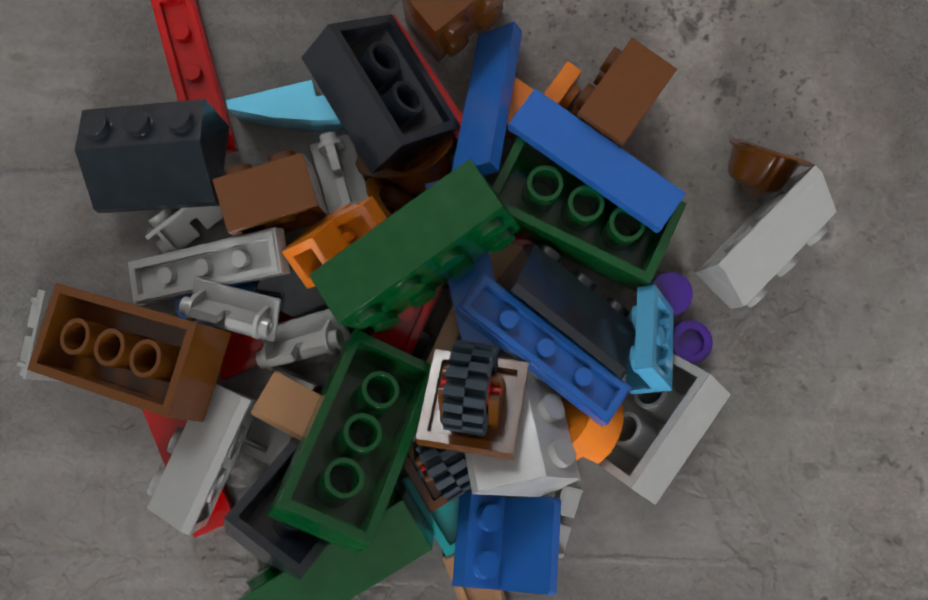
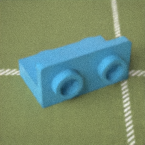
M655 284L637 287V305L632 307V312L629 314V321L633 323L636 330V336L633 346L630 348V356L626 367V383L632 387L629 391L630 394L672 390L674 310Z

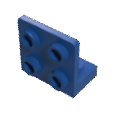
M466 492L459 496L452 586L555 595L557 592L561 499L557 497H499L472 494V492Z

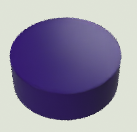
M663 273L656 276L649 284L656 285L673 308L674 315L684 312L692 302V286L679 273Z
M683 321L673 326V354L691 364L700 363L709 356L713 340L706 326L697 321Z

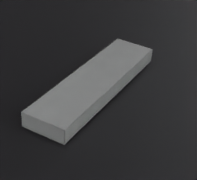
M274 227L128 262L134 305H146L192 295L194 278L234 286L289 274V262L282 254V251L286 248L284 229Z

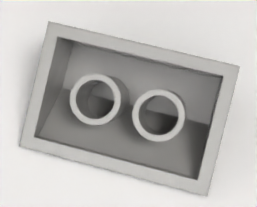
M815 165L789 179L779 192L772 193L694 272L730 309L744 307L745 305L751 308L756 305L769 291L765 285L776 274L781 277L796 265L799 258L795 254L805 244L812 246L828 232L830 228L826 223L837 211L822 171Z
M505 351L498 354V358L515 360ZM529 371L514 460L465 453L472 494L544 497L581 479L561 396Z
M673 354L672 390L642 394H630L628 392L622 402L624 421L620 437L609 455L598 465L656 505L731 394L710 373ZM625 370V371L623 372V374L619 377V378H621V379H622L623 381H625V382H626V370Z
M216 383L204 422L188 420L184 429L178 427L174 432L167 447V452L172 454L165 470L159 469L155 473L148 487L147 494L152 496L147 509L186 535H191L207 525L218 497L239 455L241 445L255 419V416L251 415V410L257 400Z

